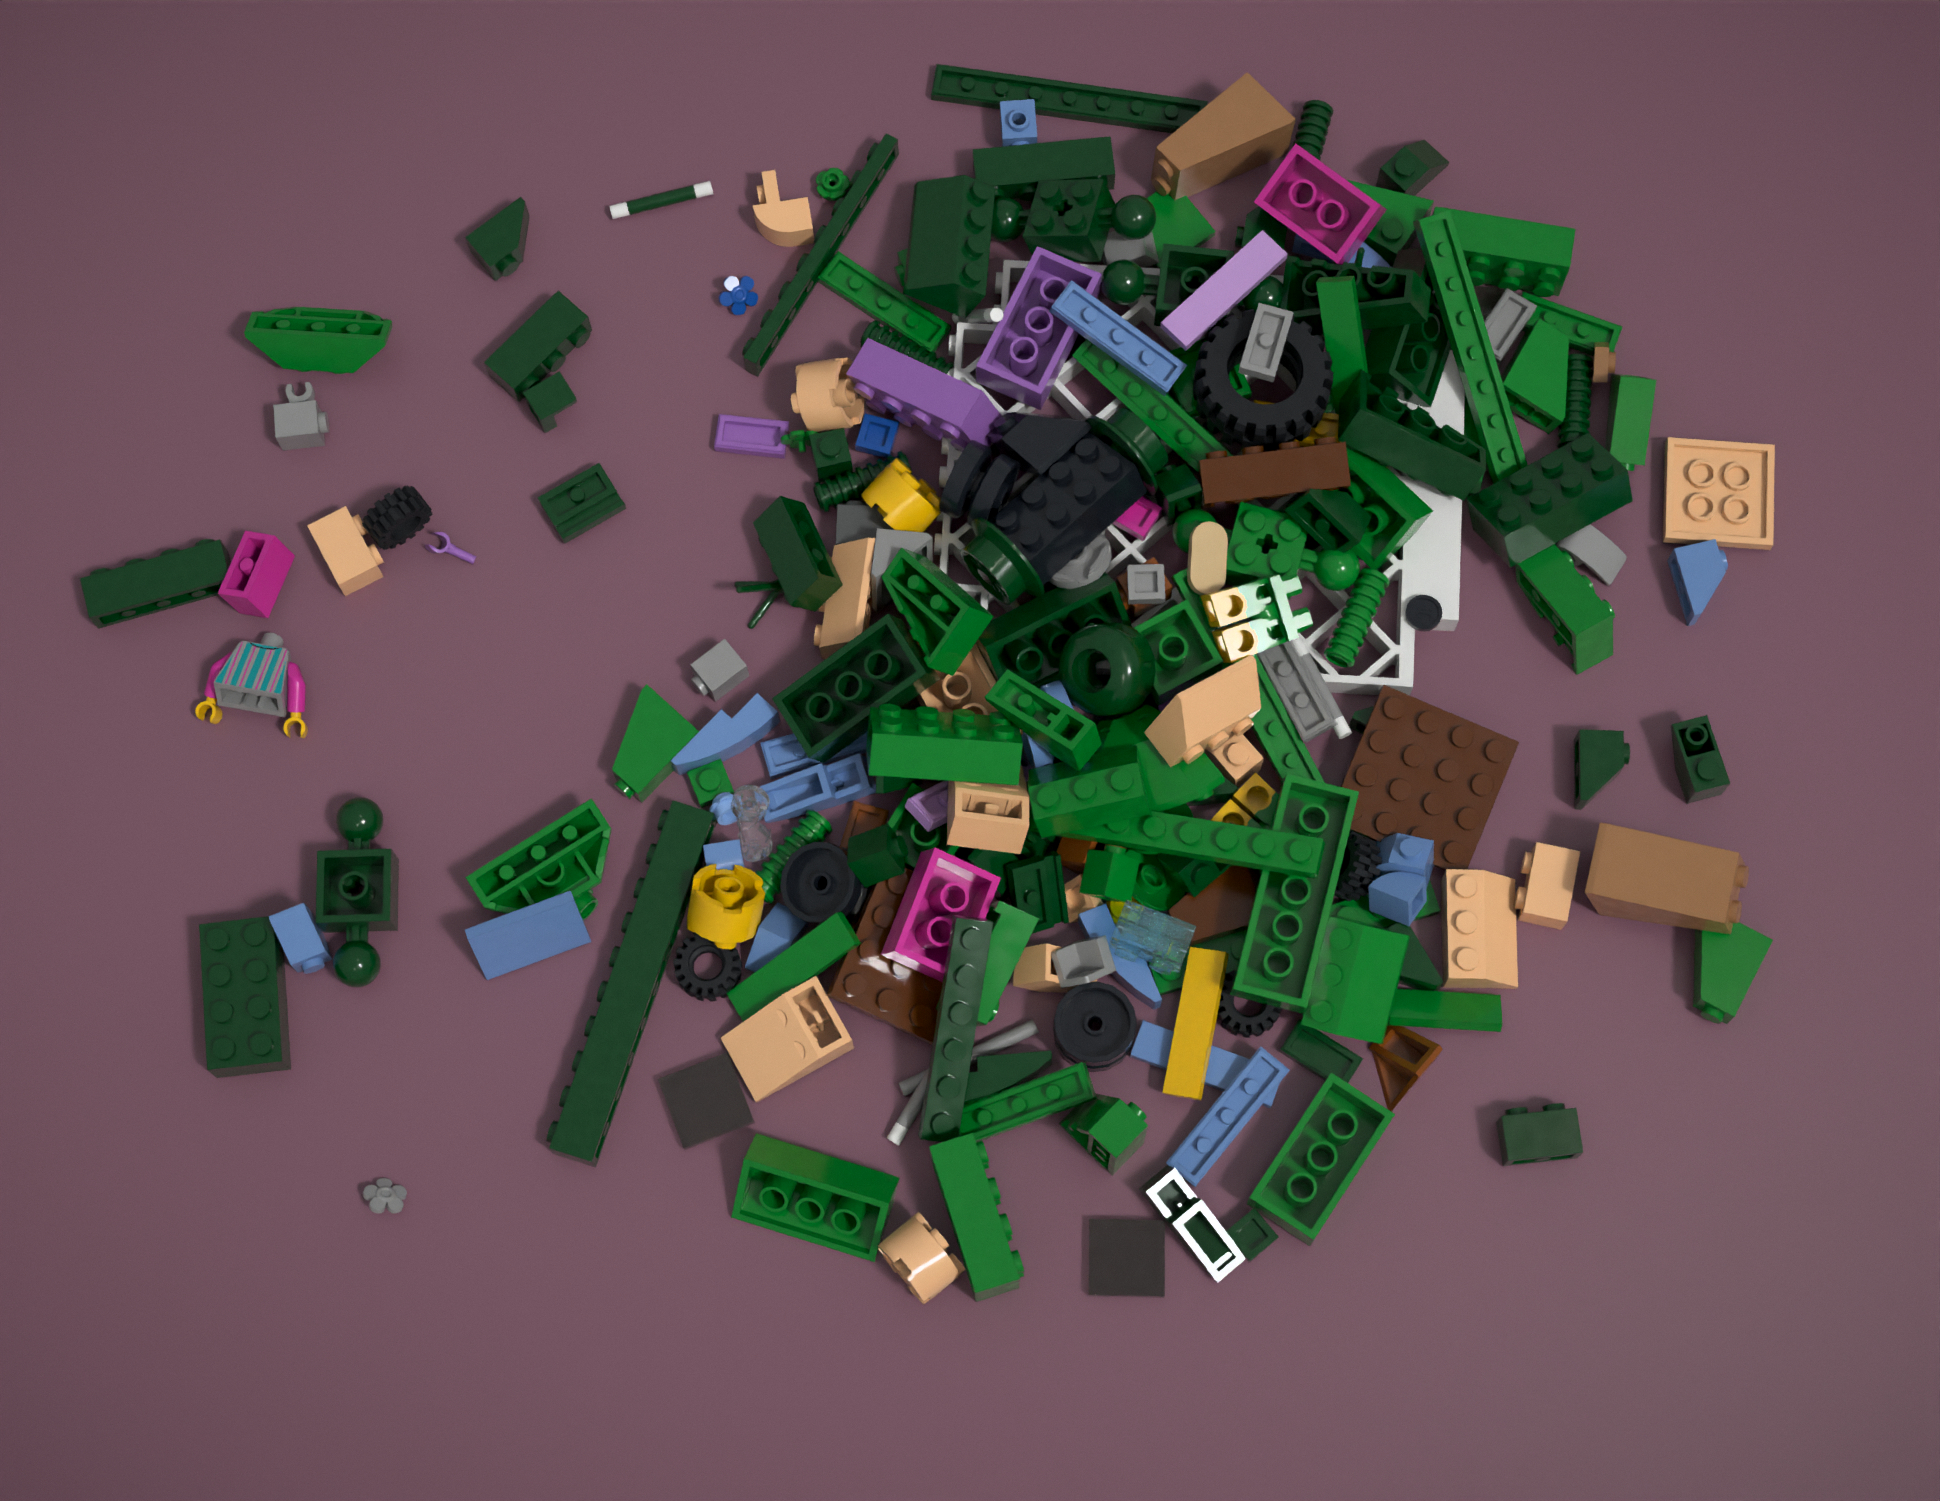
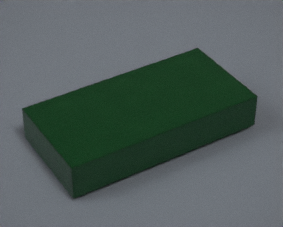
M1299 1019L1279 1052L1325 1081L1330 1073H1333L1349 1083L1363 1058L1319 1030L1301 1025L1302 1020Z

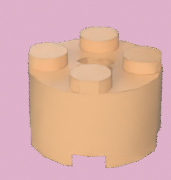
M850 358L827 359L796 366V392H793L791 395V404L794 413H801L807 431L821 433L841 428L847 429L862 422L865 399L863 396L857 395V392L853 389L855 384L846 375L853 363Z
M919 1212L909 1218L878 1245V1250L895 1273L899 1274L908 1285L907 1288L922 1304L934 1298L966 1270L953 1253L948 1256L949 1252L946 1248L949 1247V1244L936 1228L932 1230L929 1223Z

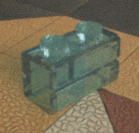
M1126 899L1111 937L1110 947L1116 949L1114 954L1122 959L1135 962L1138 957L1151 962L1149 967L1161 974L1170 975L1172 971L1180 973L1197 926Z

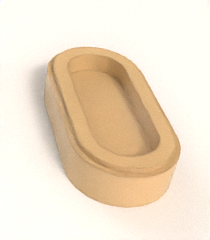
M1215 522L1201 523L1192 530L1189 537L1187 581L1190 588L1199 595L1219 591L1226 580L1228 537L1224 528Z

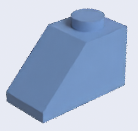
M1716 539L1674 548L1667 560L1687 626L1695 625L1728 569L1726 554L1722 549L1719 550Z
M1396 833L1383 838L1381 842L1375 841L1377 843L1375 846H1378L1381 851L1377 856L1382 857V864L1376 865V868L1381 871L1379 876H1373V880L1392 872H1412L1426 877L1427 889L1434 867V840Z
M305 903L269 916L272 927L290 965L298 973L302 971L305 974L316 972L325 966V962L333 960L324 933L316 924V916Z

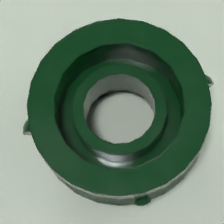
M1117 622L1090 623L1086 627L1081 628L1064 645L1058 666L1059 679L1069 700L1084 712L1098 716L1122 714L1137 708L1150 694L1156 673L1155 658L1145 637L1131 626ZM1102 653L1108 659L1111 676L1107 685H1104L1096 674V662Z

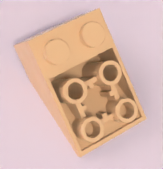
M1020 766L1018 785L948 781L947 845L1021 854L1029 828V793L1022 766Z
M817 976L782 994L721 1037L724 1046L756 1103L854 1049L849 1033L828 996H826V992Z

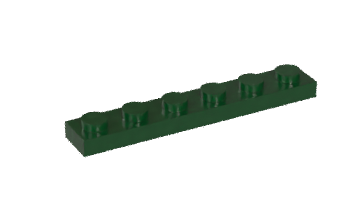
M953 915L918 1137L921 1140L945 1142L959 1137L993 921L990 919Z

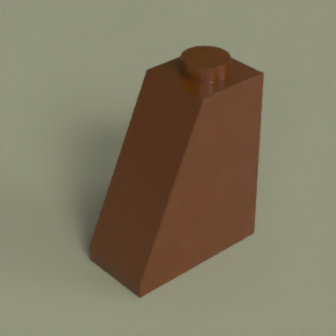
M1232 865L1196 897L1187 894L1170 908L1167 915L1168 922L1163 923L1168 943H1175L1177 950L1246 930L1255 895V888L1248 867Z

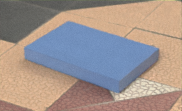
M571 891L465 929L469 944L487 980L591 942L588 930Z

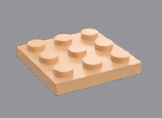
M1668 437L1665 442L1663 542L1696 544L1716 539L1717 545L1721 547L1771 550L1774 537L1775 445Z

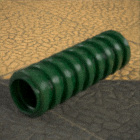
M1309 100L1304 103L1303 112L1300 117L1301 121L1298 124V131L1295 135L1296 140L1293 143V146L1296 143L1320 161V155L1323 153V146L1326 142L1325 136L1328 134V127L1330 126L1334 111L1329 104L1320 100Z
M874 320L867 326L861 337V348L867 338L945 374L954 368L953 362L947 364L946 358H937L935 352L931 351L928 353L927 348L924 346L919 348L917 342H908V337H899V332L895 330L890 332V327L886 325L881 327L880 322Z
M1584 354L1568 355L1566 413L1563 422L1559 425L1560 429L1557 436L1560 440L1557 442L1558 449L1587 433L1590 434L1587 429L1590 428V421L1588 419L1591 416V411L1589 410L1591 400L1589 398H1591L1592 391L1589 388L1592 386L1590 378L1593 375V370L1591 369L1593 359Z
M899 451L896 457L888 455L886 456L887 460L882 461L878 459L874 465L867 463L866 468L863 469L860 466L856 467L855 472L852 473L850 470L845 471L844 476L841 477L840 474H837L833 480L826 478L823 484L815 482L813 490L820 509L828 512L831 506L836 509L837 504L842 502L846 504V502L853 498L855 501L860 500V496L865 489L895 458L900 459L911 470L905 453L903 454L902 451Z

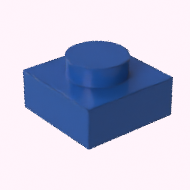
M865 413L855 444L856 451L883 458L891 455L899 430V422Z

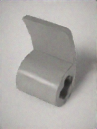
M1591 524L1555 543L1560 551L1565 550L1570 555L1575 566L1584 563L1607 586L1613 582L1627 559L1622 550Z

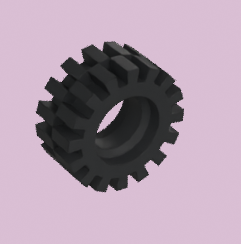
M407 485L402 490L400 488L394 489L393 494L387 493L384 495L385 499L375 502L374 505L376 507L370 508L367 511L368 515L363 518V527L383 550H387L389 547L390 549L396 548L398 543L402 545L406 543L407 538L410 537L412 539L415 537L414 533L421 531L424 528L423 524L428 523L429 517L432 516V509L414 486L409 487Z
M1353 831L1349 832L1334 896L1346 901H1357L1360 899V895L1366 896L1369 893L1367 886L1374 881L1373 876H1379L1381 871L1376 868V865L1382 864V857L1377 856L1381 851L1378 846H1375L1377 843L1374 840Z
M693 933L694 937L691 939L686 937L683 940L684 945L682 947L678 946L676 950L677 956L673 961L676 978L681 988L689 996H695L697 1000L704 1001L705 998L711 1002L717 1001L716 997L719 996L725 998L728 996L726 993L730 989L735 988L737 980L741 979L742 962L736 947L733 949L718 948L713 941ZM704 953L716 954L722 960L720 973L712 979H702L694 972L695 960Z
M1232 970L1224 978L1217 1019L1220 1018L1222 1021L1221 1026L1225 1030L1226 1028L1232 1030L1231 1034L1235 1036L1238 1033L1243 1034V1038H1250L1254 1034L1256 1037L1260 1036L1264 1031H1269L1273 1027L1282 1008L1263 1004L1262 1009L1255 1015L1247 1016L1238 1012L1234 1006V996L1230 995L1235 971Z

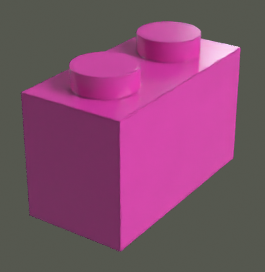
M245 530L218 594L240 614L269 618L295 555L275 535Z

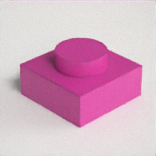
M1142 496L1112 524L1144 541L1161 515L1162 507Z

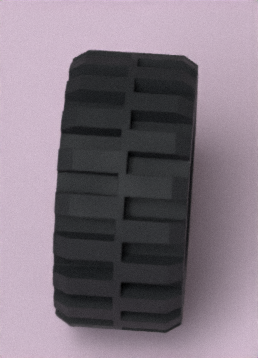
M1254 309L1243 311L1240 319H1237L1235 315L1224 319L1222 328L1215 326L1208 334V340L1202 343L1198 360L1196 361L1193 396L1197 400L1196 409L1200 418H1208L1206 427L1213 434H1216L1218 431L1223 434L1221 441L1230 446L1234 441L1242 444L1241 450L1247 447L1263 446L1264 452L1273 451V447L1280 443L1294 442L1295 438L1302 442L1310 435L1311 428L1318 426L1322 420L1324 410H1326L1333 384L1332 359L1329 352H1323L1325 342L1321 336L1315 335L1313 337L1311 335L1312 327L1305 321H1302L1300 324L1294 322L1295 315H1293L1279 363L1292 374L1296 382L1295 392L1287 399L1274 404H1258L1243 398L1231 385L1229 373L1237 364L1241 363L1255 317Z

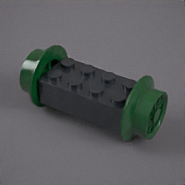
M1120 408L1106 421L1097 416H1089L1085 421L1089 422L1093 428L1042 475H1039L989 521L980 517L972 520L971 525L975 538L960 550V555L975 579L999 602L1010 605L1023 592L1034 597H1041L1044 594L1043 585L1068 564L1070 560L1078 555L1143 495L1153 496L1157 492L1158 486L1154 475L1168 463V455L1154 432L1131 411Z

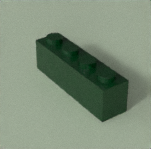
M1111 136L973 149L974 179L995 187L994 200L1007 197L1031 201L1034 199L1039 180L1104 179L1108 189H1114L1115 167Z
M205 539L197 542L191 548L183 550L169 549L160 553V556L147 560L138 558L126 562L125 566L119 568L94 570L90 573V576L80 578L89 618L99 629L218 596V591L231 564L228 550L220 539L216 541L214 539Z

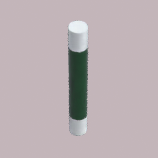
M707 181L609 207L612 218L617 219L712 195L713 190L711 182Z

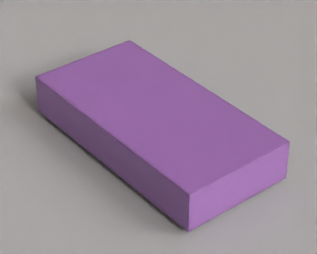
M719 414L714 449L717 452L785 459L787 445L781 444V437L789 433V421Z

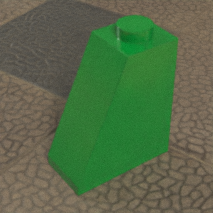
M1539 318L1525 332L1501 378L1511 410L1549 434L1565 418L1569 337L1562 333L1553 323L1545 322Z
M1611 373L1605 449L1628 471H1634L1635 464L1645 466L1657 380L1648 377Z
M647 684L640 692L612 768V772L617 780L614 786L626 798L630 799L634 796L641 803L674 771L671 760L699 732Z
M1740 922L1733 923L1731 934L1695 929L1693 1007L1701 1010L1700 1014L1702 1017L1716 1024H1721V1022L1728 1024L1735 1017L1773 941L1772 939Z

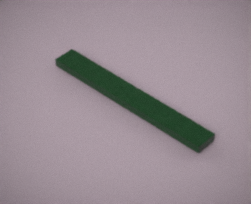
M936 64L931 100L992 109H1000V101L1034 99L1036 115L1174 133L1208 105V101L941 64Z

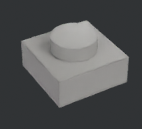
M1164 564L1127 565L1128 604L1165 603Z

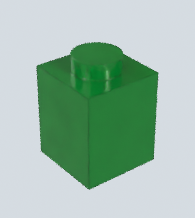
M1105 845L1104 851L1088 849L1079 893L1106 901L1131 904L1140 860L1125 856L1126 849L1117 846Z

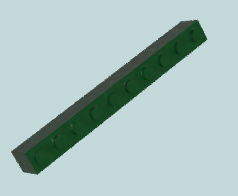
M672 800L670 809H664L660 816L658 830L661 831L658 843H652L648 850L646 864L649 865L645 878L640 877L637 881L633 895L637 902L633 912L628 911L624 917L621 932L625 933L621 947L615 946L612 951L609 967L613 969L609 980H603L600 985L597 1002L601 1003L596 1016L591 1015L587 1021L584 1036L588 1037L584 1051L578 1050L572 1064V1071L576 1072L571 1086L566 1085L561 1094L559 1106L563 1107L559 1121L554 1120L547 1134L546 1141L551 1143L549 1149L555 1155L595 1168L597 1166L690 901L693 877L701 869L705 859L703 845L710 844L717 824L715 814Z

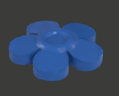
M728 276L724 279L723 285L729 292L722 291L719 294L718 299L721 305H731V312L735 315L744 314L746 305H756L758 295L750 291L754 287V281L751 277L742 276L739 281L735 276Z

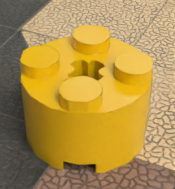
M895 458L865 489L861 496L871 508L875 504L879 506L877 510L884 517L883 520L894 530L924 532L941 514V511H939L940 498L936 495V490L922 478L918 481L910 474L912 471L900 459Z
M711 864L701 868L693 877L687 929L705 939L713 941L718 948L733 949L737 943L749 940L757 933L765 898V892L762 888L763 880L752 870L740 865H734V870H716L717 864Z

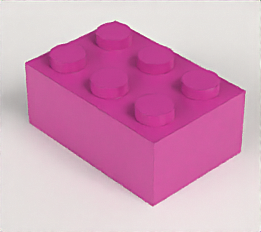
M1296 143L1254 201L1255 204L1340 265L1351 260L1387 210Z
M937 848L921 852L881 955L943 982L953 915L985 919L1001 878Z

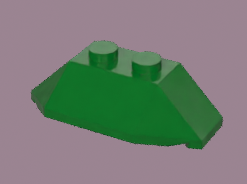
M288 307L273 309L266 313L263 311L252 312L244 334L245 338L283 369H293L301 372L325 371L344 374L356 372L386 346L392 329V320L382 319L378 315L360 310Z
M591 798L465 878L485 909L503 914H508L567 891H571L574 899H577L602 883L612 829Z

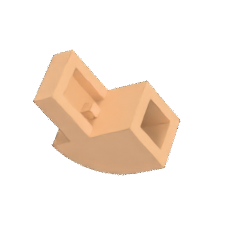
M775 170L761 172L763 185L757 186L759 205H753L755 222L759 232L765 239L779 246L793 247L813 244L814 233L808 197L780 201Z

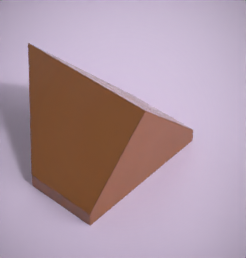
M1388 1025L1383 1044L1373 1043L1369 1047L1373 1054L1388 1110L1393 1111L1443 1050L1439 1044L1404 1026Z

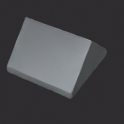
M877 528L871 571L872 608L876 613L893 602L881 577L901 547L923 555L933 562V538L929 533Z

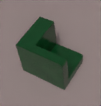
M560 371L523 392L527 406L545 433L557 427L554 418L556 414L577 402L576 396Z

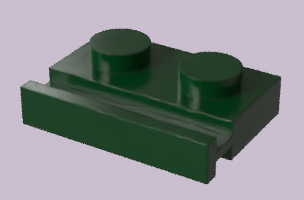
M600 463L538 497L540 505L559 533L564 544L626 509L625 503L618 495L617 490Z
M1050 851L1049 855L1042 857L1037 855L1006 865L1011 906L1039 918L1032 934L1052 928L1054 924L1060 922L1064 924L1069 922L1060 854Z

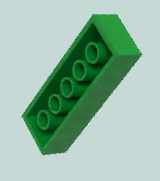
M1286 773L1282 782L1271 830L1324 839L1325 847L1318 878L1267 870L1260 871L1230 995L1302 1014L1306 1010L1359 791Z

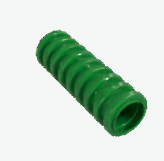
M1360 569L1358 575L1360 578L1355 581V588L1351 589L1350 592L1351 598H1348L1345 603L1347 608H1344L1341 612L1343 618H1339L1337 621L1339 628H1334L1332 633L1334 637L1329 639V647L1324 650L1323 654L1326 659L1337 666L1353 667L1355 663L1353 657H1357L1359 654L1357 647H1362L1363 637L1367 636V628L1371 627L1373 622L1371 618L1375 617L1377 613L1375 608L1380 606V598L1384 597L1386 592L1384 588L1389 586L1390 581L1387 576L1375 569Z
M807 810L805 812L807 817L805 819L800 818L798 820L799 826L797 828L793 827L790 830L791 836H785L783 838L785 843L783 845L778 844L776 846L777 852L775 854L771 853L768 856L769 862H763L761 864L763 869L755 871L763 880L764 902L772 903L774 901L773 895L781 893L782 871L789 857L802 846L813 842H824L826 840L824 835L826 833L831 834L833 831L831 824L818 812Z

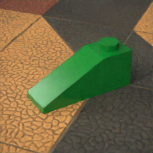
M1008 669L985 696L987 702L1040 746L1079 772L1102 744L1095 722Z

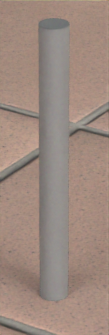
M1033 1019L973 1047L970 1065L976 1063L979 1056L993 1055L1039 1033ZM928 1069L898 1083L904 1096L916 1090Z

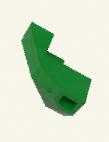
M1142 704L1139 708L1129 712L1106 716L1097 725L1102 744L1093 755L1137 745L1150 811L1163 813L1167 809L1190 801H1202L1214 794L1213 789L1225 782L1223 774L1205 753L1189 764L1183 760L1172 767L1168 765L1144 733L1161 713V711L1151 705Z

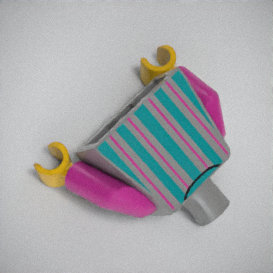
M265 633L260 644L248 641L239 642L233 652H229L211 666L204 691V695L207 696L206 701L199 703L195 709L197 718L203 721L206 711L212 708L210 723H219L222 719V710L219 706L285 717L286 712H290V718L286 720L283 726L285 734L290 738L291 726L299 723L301 724V738H305L308 733V727L301 720V712H305L306 685L299 666L291 661L290 651L282 648L284 644L283 639L275 633Z

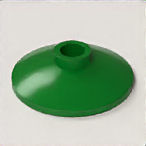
M1129 849L1125 856L1140 860L1132 897L1150 909L1167 911L1184 897L1185 891L1169 879L1156 858L1157 854H1142Z

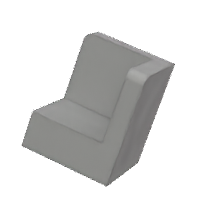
M1106 935L1078 940L1051 953L1061 988L1090 983L1116 971Z

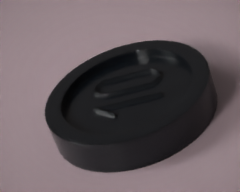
M1419 595L1409 601L1405 617L1408 624L1415 630L1430 631L1440 623L1442 607L1435 598L1428 595Z

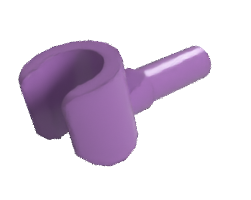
M443 532L431 533L441 539L442 544L439 549L425 544L426 549L431 553L446 552L471 564L476 559V556L450 543L449 536Z

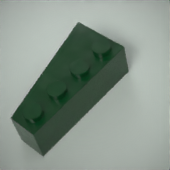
M1287 256L1280 308L1294 312V322L1300 324L1302 321L1308 323L1312 327V336L1324 335L1316 285L1319 277L1355 276L1362 330L1428 321L1431 289L1414 270L1374 265L1371 268L1359 267L1356 263L1344 262L1343 265L1327 263L1326 260L1321 259L1305 261L1295 256Z
M1361 369L1339 400L1338 441L1346 442V447L1350 450L1360 451L1373 457L1381 465L1392 466L1404 472L1415 481H1423L1437 488L1444 495L1454 496L1464 501L1486 471V449L1447 424L1442 428L1438 427L1434 419L1429 415V412L1419 406L1414 410L1410 409L1397 400L1399 393L1388 386L1382 391L1369 382L1372 376Z

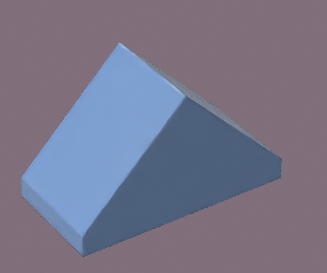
M777 902L758 927L745 969L755 973L802 938L809 922L793 915L787 906Z

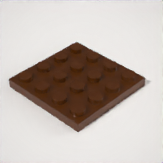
M1383 685L1340 786L1359 791L1350 831L1380 842L1383 838L1396 833L1434 840L1433 865L1444 871L1446 869L1467 870L1519 742Z
M905 868L904 874L872 885L854 928V932L861 944L842 957L826 996L933 1045L938 1010H935L941 995L943 982L881 955L913 874L912 870Z

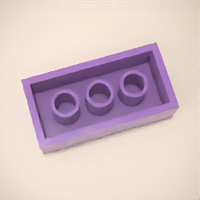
M1037 246L1003 312V319L998 322L976 365V382L1041 410L1079 335L1077 331L1057 318L1049 310L1071 280L1097 299L1101 291L1102 274Z
M867 338L846 373L855 384L853 389L868 399L866 404L870 408L881 414H884L887 410L894 414L895 419L908 427H912L913 424L923 427L922 431L936 440L940 441L942 437L948 440L951 439V445L961 452L972 440L989 447L991 440L987 435L995 428L994 423L1002 416L982 390Z

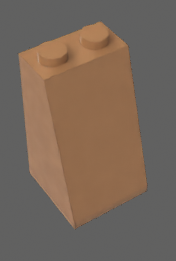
M1247 72L1156 147L1151 175L1152 185L1160 195L1166 196L1169 194L1174 200H1177L1183 196L1190 197L1282 157L1288 152L1296 119Z
M1600 823L1585 894L1598 914L1602 916L1731 934L1733 923H1739L1741 917L1742 903L1738 901L1740 888H1746L1749 867L1745 866L1739 852Z

